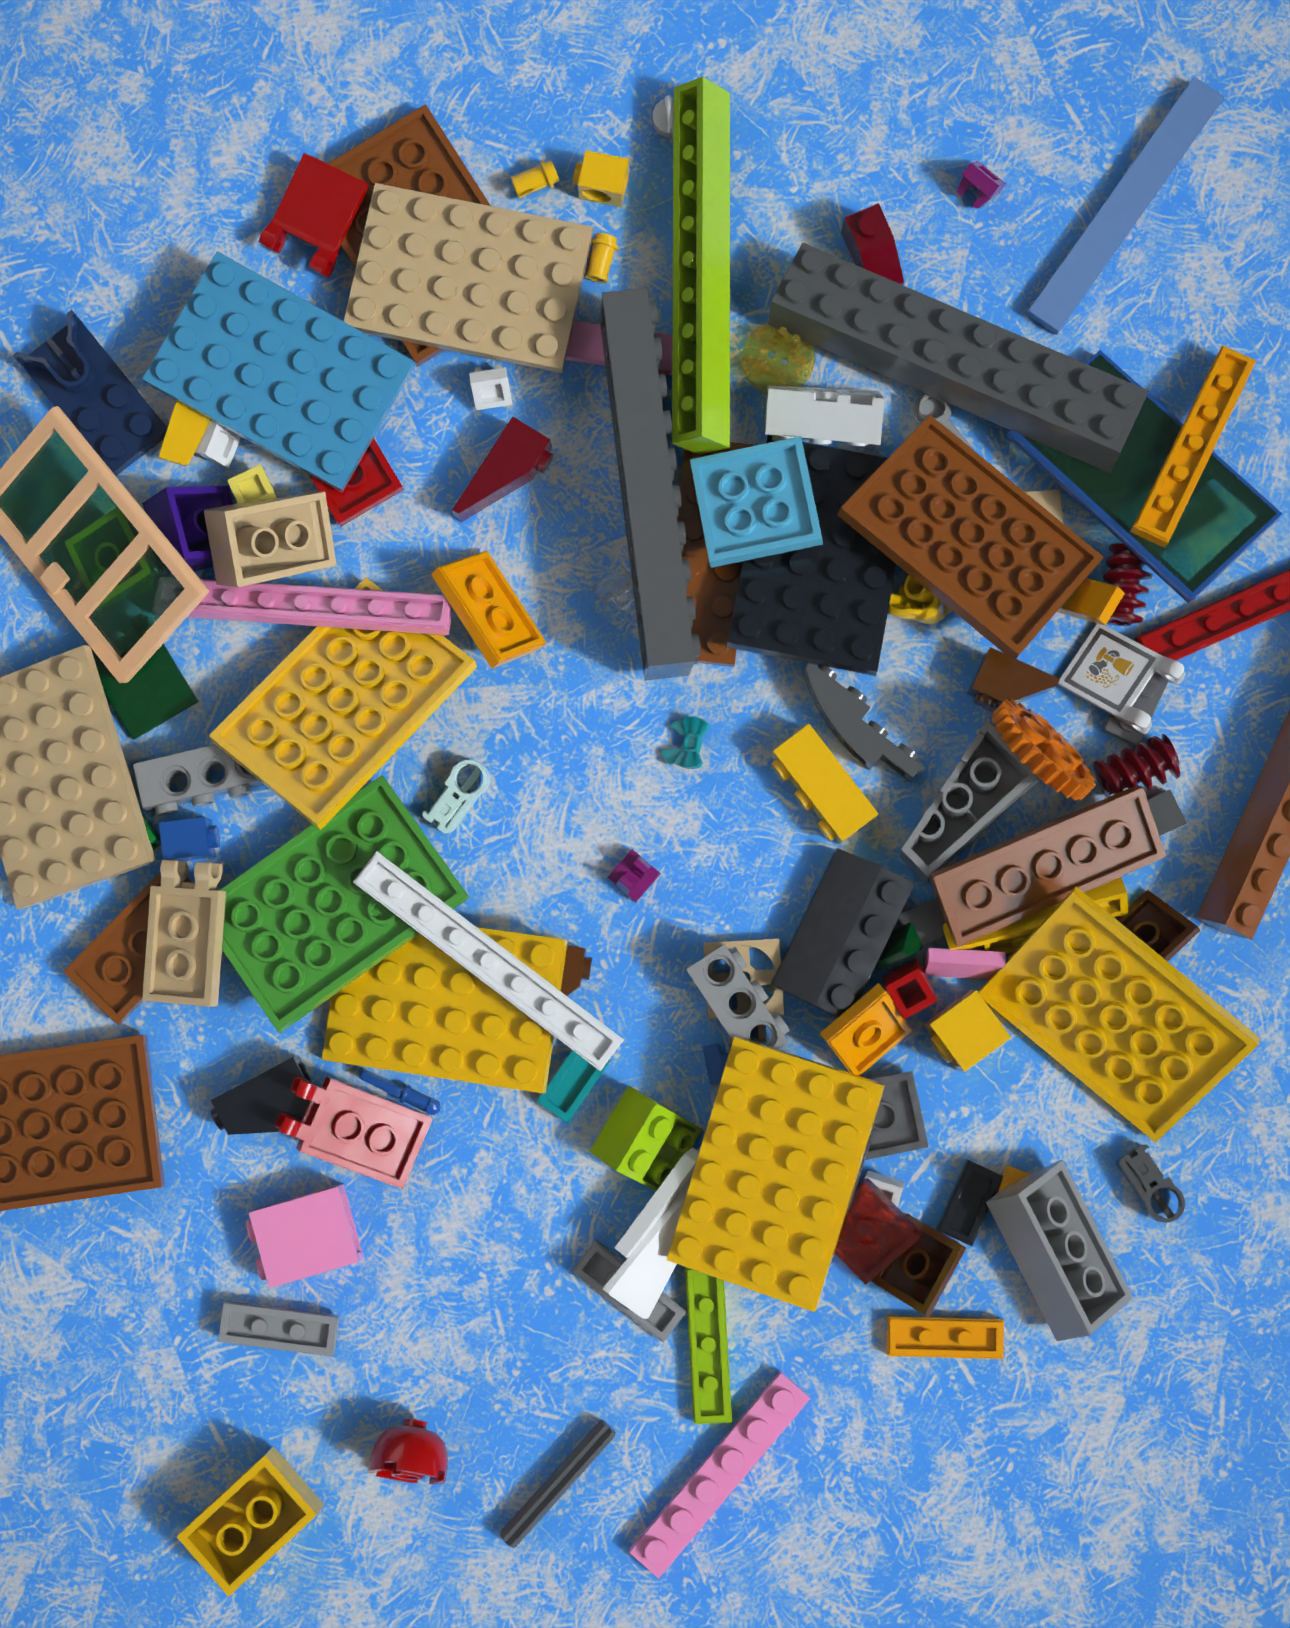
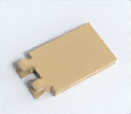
M162 860L160 866L161 886L150 887L142 1001L216 1007L218 1006L226 899V891L216 890L217 884L222 877V864L196 862L194 868L195 883L184 882L189 872L188 861Z

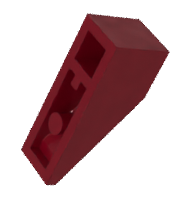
M512 416L453 507L452 511L455 518L461 522L465 521L532 481L538 471L544 473L554 456L551 453V439Z

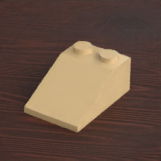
M325 491L243 502L204 510L217 585L238 588L337 566Z

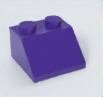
M228 486L165 487L142 503L146 514L194 572L213 567L204 510L232 505L233 502ZM156 554L160 573L172 574Z

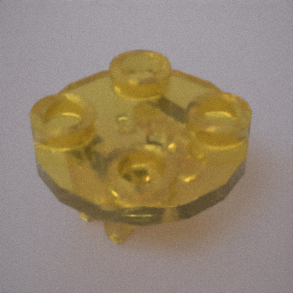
M768 323L755 329L746 339L741 354L744 376L747 377L749 383L763 393H767V385L802 387L811 377L815 365L814 347L811 343L800 339V336L797 334H789L787 329L782 326L777 329L768 325ZM774 353L775 357L771 358L768 354ZM787 360L788 364L783 365L781 361Z

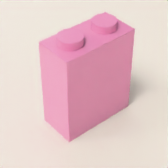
M344 1184L249 1212L250 1220L246 1221L247 1233L252 1243L257 1242L260 1257L256 1259L257 1270L261 1280H267L269 1288L354 1264L364 1258Z

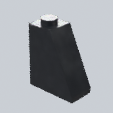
M292 1057L212 1099L211 1102L214 1109L211 1110V1115L216 1126L220 1130L225 1129L228 1135L279 1132V1129L275 1128L274 1125L280 1112L302 1121L310 1101L294 1095L295 1093L291 1092L290 1088L296 1076L310 1082L312 1080L300 1057Z

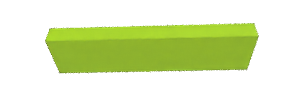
M685 1267L693 1424L732 1422L724 1280Z

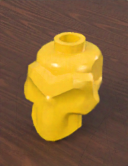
M910 575L906 578L905 584L898 589L897 594L891 593L888 609L891 615L901 619L917 620L925 624H936L952 611Z

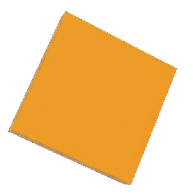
M878 983L819 1034L849 1073L860 1076L911 1033L912 1028L906 1019H903L888 993Z

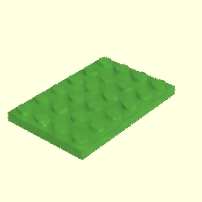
M383 775L357 792L321 830L312 824L220 889V891H226L222 950L275 1029L280 1033L420 934L353 882L376 852H379L452 909H455L470 898Z

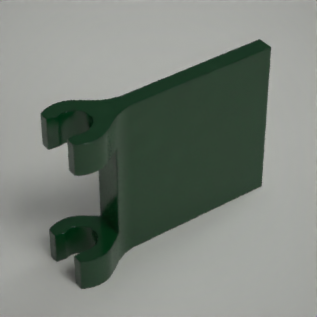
M145 614L131 621L140 637L153 625L150 617ZM164 643L128 683H119L92 650L104 692L133 740L199 702ZM129 650L119 655L121 659L129 652Z

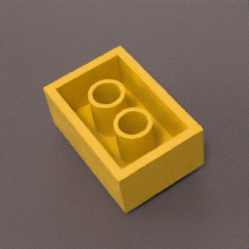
M273 1446L177 1535V1538L229 1597L315 1518L324 1506V1503Z

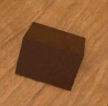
M1148 889L1128 907V915L1119 916L1116 919L1167 962L1200 932L1197 925Z
M907 1213L871 1282L923 1315L930 1317L966 1247Z

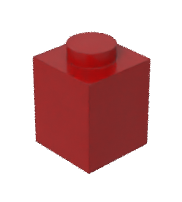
M917 958L883 976L884 986L903 1019L938 1001L935 989Z

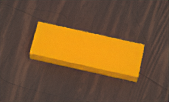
M887 1315L886 1355L1004 1359V1319Z

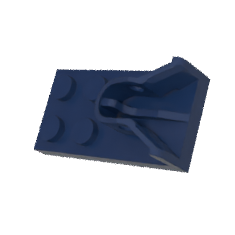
M71 310L67 313L68 325L29 355L17 352L13 357L24 367L52 404L61 408L110 470L117 476L165 438L167 427L79 317Z

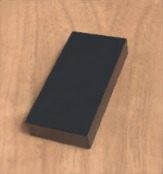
M966 1159L936 1226V1230L973 1246L989 1210L986 1202L995 1196L1003 1176Z

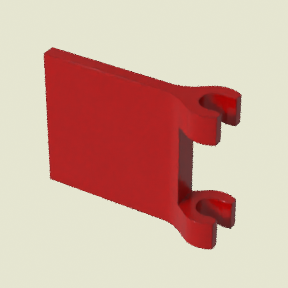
M303 153L273 219L262 231L258 242L280 253L285 244L286 234L289 233L319 248L313 255L309 267L330 278L336 265L339 249L369 184L309 154Z

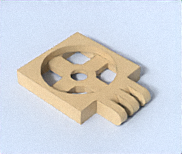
M779 939L703 943L704 957L724 944L728 949L736 947L747 964V967L742 969V971L749 973L751 977L750 983L757 979L760 985H770L781 963ZM749 948H757L765 953L772 961L773 970H755L750 966ZM716 960L712 961L708 966L709 977L715 982H724L729 977L730 972L713 973L712 967ZM774 987L772 997L765 1004L771 1015L775 1012L784 1015L783 991ZM736 992L737 1010L731 1011L737 1015H742L750 1009L751 1001L747 994ZM707 1003L708 1019H717ZM756 1025L754 1028H758V1042L765 1043L766 1025ZM728 1036V1045H730L732 1040Z

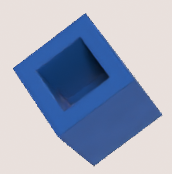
M198 817L159 822L163 860L189 861L216 857L215 848L220 847V834L218 826L213 825L211 819Z

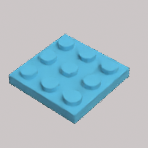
M801 436L690 459L711 568L823 545Z

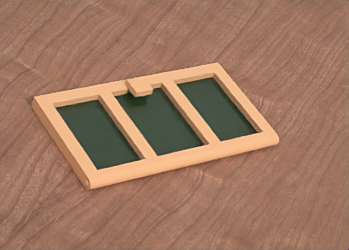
M59 406L51 408L0 469V535L119 683H128L208 595L209 589Z

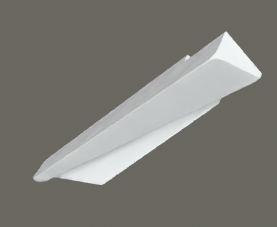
M701 1146L698 1150L691 1148L684 1153L615 1246V1249L627 1259L604 1286L603 1290L643 1319L649 1318L677 1265L667 1261V1257Z

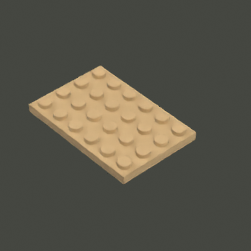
M375 183L344 322L365 334L563 373L592 241L593 226Z
M82 645L0 677V855L17 910L27 909L156 862L90 646Z

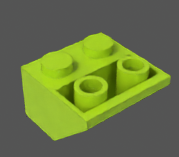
M628 1085L589 1152L617 1172L657 1191L684 1153L693 1147L702 1128Z

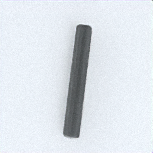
M601 1420L595 1425L501 1530L500 1537L507 1545L512 1548L517 1547L613 1440L616 1432L607 1422Z

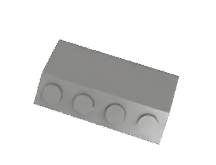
M1063 1160L1046 1166L1005 1187L986 1202L1056 1341L1090 1336L1133 1298Z

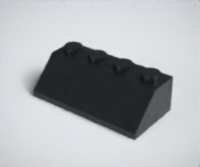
M836 848L770 985L838 1018L860 999L915 883L883 866Z

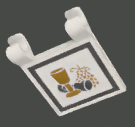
M1097 623L1061 676L1058 685L1120 719L1137 732L1146 734L1152 727L1151 717L1146 712L1132 707L1155 671L1175 685L1182 682L1186 673L1184 672L1183 664L1176 660L1164 657L1108 626Z

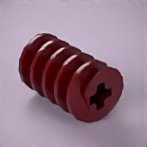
M1123 543L1110 544L1108 549L1113 555L1106 559V565L1111 570L1105 571L1102 578L1106 583L1118 586L1125 594L1107 624L1130 626L1131 624L1142 623L1144 618L1135 614L1134 609L1146 608L1147 604L1137 599V595L1148 594L1150 589L1141 585L1140 580L1152 579L1153 575L1143 570V566L1146 564Z
M1162 734L1161 739L1157 736L1148 739L1147 745L1143 742L1137 743L1134 746V751L1130 748L1123 749L1120 757L1116 754H1110L1107 756L1106 763L1100 759L1093 762L1095 777L1106 798L1110 797L1111 794H1117L1126 788L1138 785L1140 782L1147 790H1151L1153 788L1152 777L1154 776L1163 785L1167 782L1166 771L1168 770L1176 779L1181 776L1179 758L1173 744L1165 734Z

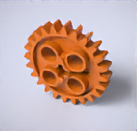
M1007 699L1003 701L991 714L993 717L991 721L996 725L994 728L1002 734L1000 738L1006 743L1010 751L1018 755L1020 761L1029 766L1033 774L1046 785L1053 787L1056 792L1061 791L1066 798L1071 796L1075 801L1078 799L1081 801L1096 786L1094 783L1095 778L1090 774L1092 772L1091 769L1083 764L1085 760L1075 748L1066 742V738L1057 733L1055 728L1041 715L1034 713L1030 708L1027 710L1020 702L1017 704L1012 699L1010 701Z

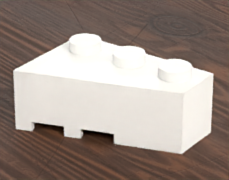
M767 385L765 434L772 435L773 441L801 436V438H809V442L815 444H831V441H842L852 446L881 445L884 397L879 391Z

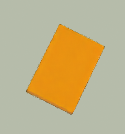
M488 551L437 567L431 573L491 669L538 651L547 644Z

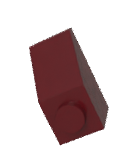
M879 203L844 217L841 235L854 264L904 285L905 282L894 236Z

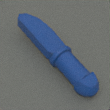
M362 1070L359 1075L361 1080L399 1097L401 1103L406 1102L430 1115L440 1112L441 1107L438 1100L412 1089L410 1085L404 1088L367 1070Z

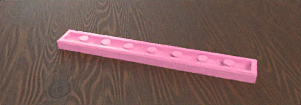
M160 577L153 607L156 615L161 616L184 590V587L176 577ZM200 579L209 589V593L189 614L188 618L449 635L453 608L445 595L270 583H256L237 588L217 585L216 580Z

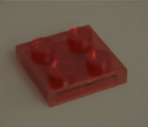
M867 1177L856 1188L850 1209L846 1212L834 1253L866 1285L920 1239L922 1231Z

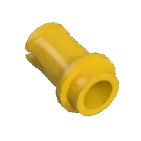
M541 160V165L515 176H510L519 200L548 186L550 189H553V184L560 182L551 160L546 163L544 160Z
M606 233L595 234V238L591 241L592 251L587 271L584 275L586 279L597 283L608 282L613 254L618 252L619 246L616 245V237Z

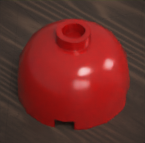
M404 1419L403 1426L390 1427L380 1435L371 1453L368 1473L377 1472L376 1476L380 1478L415 1484L418 1483V1480H422L423 1476H430L429 1484H444L448 1469V1452L445 1442L437 1433L426 1429L427 1422L416 1419Z

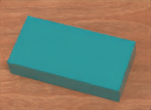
M572 1050L548 1084L546 1093L541 1094L537 1103L566 1123H569L611 1062V1059L599 1071Z

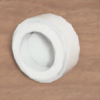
M667 95L656 104L653 110V125L661 136L673 138L674 98Z

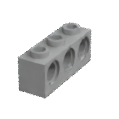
M724 944L686 969L732 1042L735 1036L751 1040L750 1032L759 1024L768 1026L772 1033L771 1041L766 1046L778 1049L788 1042L784 1035L790 1031L778 1012L771 1015L763 1002L768 999V996L757 979L750 983L742 969L747 967V964L736 947L729 950ZM723 960L728 964L730 974L724 982H715L709 977L708 966L712 961ZM736 992H743L750 998L751 1006L745 1014L737 1015L729 1007V999Z

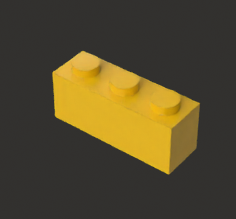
M810 724L773 750L771 756L775 761L771 763L772 768L783 781H786L788 778L798 790L794 793L795 798L806 811H809L811 808L821 820L817 823L818 828L830 842L836 839L841 844L879 814Z

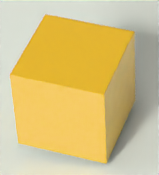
M977 990L967 991L923 1024L932 1036L930 1041L946 1063L951 1062L957 1071L962 1072L967 1071L1011 1038Z

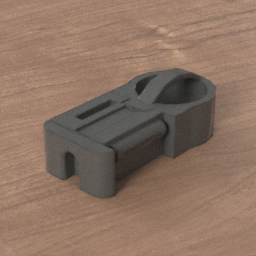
M1140 1145L1119 1158L1117 1166L1144 1205V1209L1151 1219L1165 1223L1177 1220L1185 1209L1184 1196L1174 1185L1170 1177L1163 1179V1174L1148 1152H1145L1149 1146ZM1166 1188L1176 1195L1178 1208L1175 1214L1166 1204L1158 1189ZM1152 1196L1167 1218H1162V1216L1157 1215L1153 1211L1150 1200Z

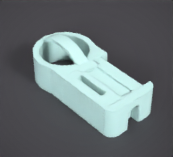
M464 760L454 766L450 776L444 783L448 788L446 787L430 808V812L423 811V817L428 822L438 826L437 828L441 832L452 833L480 795L487 790L490 784V775L488 769L478 761ZM468 764L475 765V770L460 788L457 783V775L460 769ZM482 773L483 782L480 788L471 792V794L467 793Z

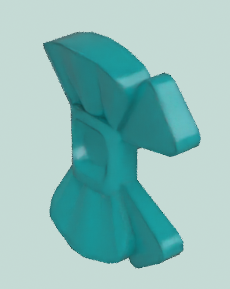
M698 717L680 718L671 724V728L684 736L683 747L664 749L661 751V754L669 765L675 763L685 769L700 768L703 764L699 754L702 737L709 730L710 725Z

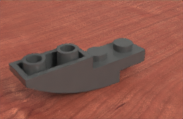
M808 663L803 674L809 693L826 725L838 741L869 770L880 759L906 780L910 781L922 766L916 761L919 756L902 743L898 747L886 738L888 732L876 722L870 720L867 724L862 720L870 709V706L865 703L867 697L853 686H849L846 689L835 681L837 675L829 667Z

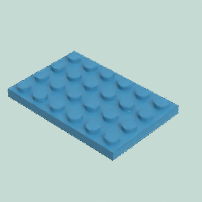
M217 251L142 380L152 388L342 493L412 372L415 361Z

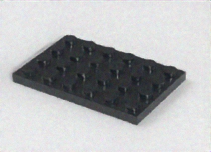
M767 436L766 443L775 442L772 440V436ZM802 442L823 545L743 561L726 647L876 676L896 563L837 514L850 497L888 458Z

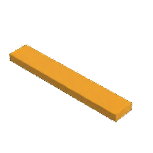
M1221 346L1130 531L1131 533L1163 548L1167 546L1257 360L1226 346Z

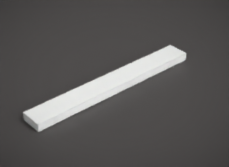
M379 852L373 855L353 881L357 886L599 1071L602 1070L624 1041V1039Z

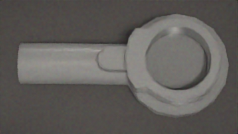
M926 393L920 395L913 408L916 421L921 424L931 415L972 448L950 421L949 417L952 413L950 404Z

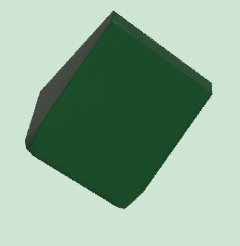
M907 923L892 930L875 969H882L922 950L924 946L912 923Z

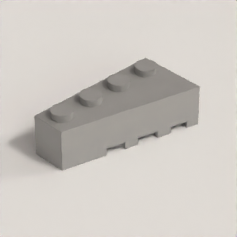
M988 720L985 721L976 738L968 747L951 776L947 779L939 794L901 849L900 858L925 884L931 881L928 874L946 867L1026 794L1039 779L1031 772L1029 766L1020 761L1018 755L1010 751L1006 743L1000 738L1002 734Z

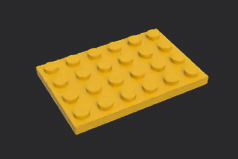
M366 577L354 588L383 591ZM317 626L218 725L209 737L216 746L321 830L477 668V665L472 657L443 635Z
M1075 887L1006 960V967H1002L978 992L986 1003L1155 1143L1259 1045L1260 1037L1078 887Z
M477 927L561 991L568 940ZM418 934L331 997L322 1060L546 1093L554 1035L422 934Z
M735 1036L667 1261L815 1312L824 1288L885 1084Z

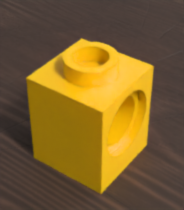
M585 150L583 163H576L573 175V185H578L579 199L622 208L630 173L629 159Z

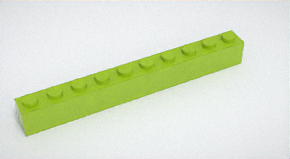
M703 76L674 87L672 444L699 455L730 448V93Z

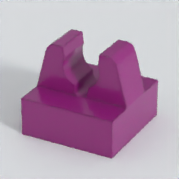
M975 161L971 162L962 173L963 177L957 193L960 196H964L969 188L977 187L979 189L978 198L972 206L980 208L995 196H998L1006 183L981 162Z
M631 849L607 878L632 900L637 902L661 873Z

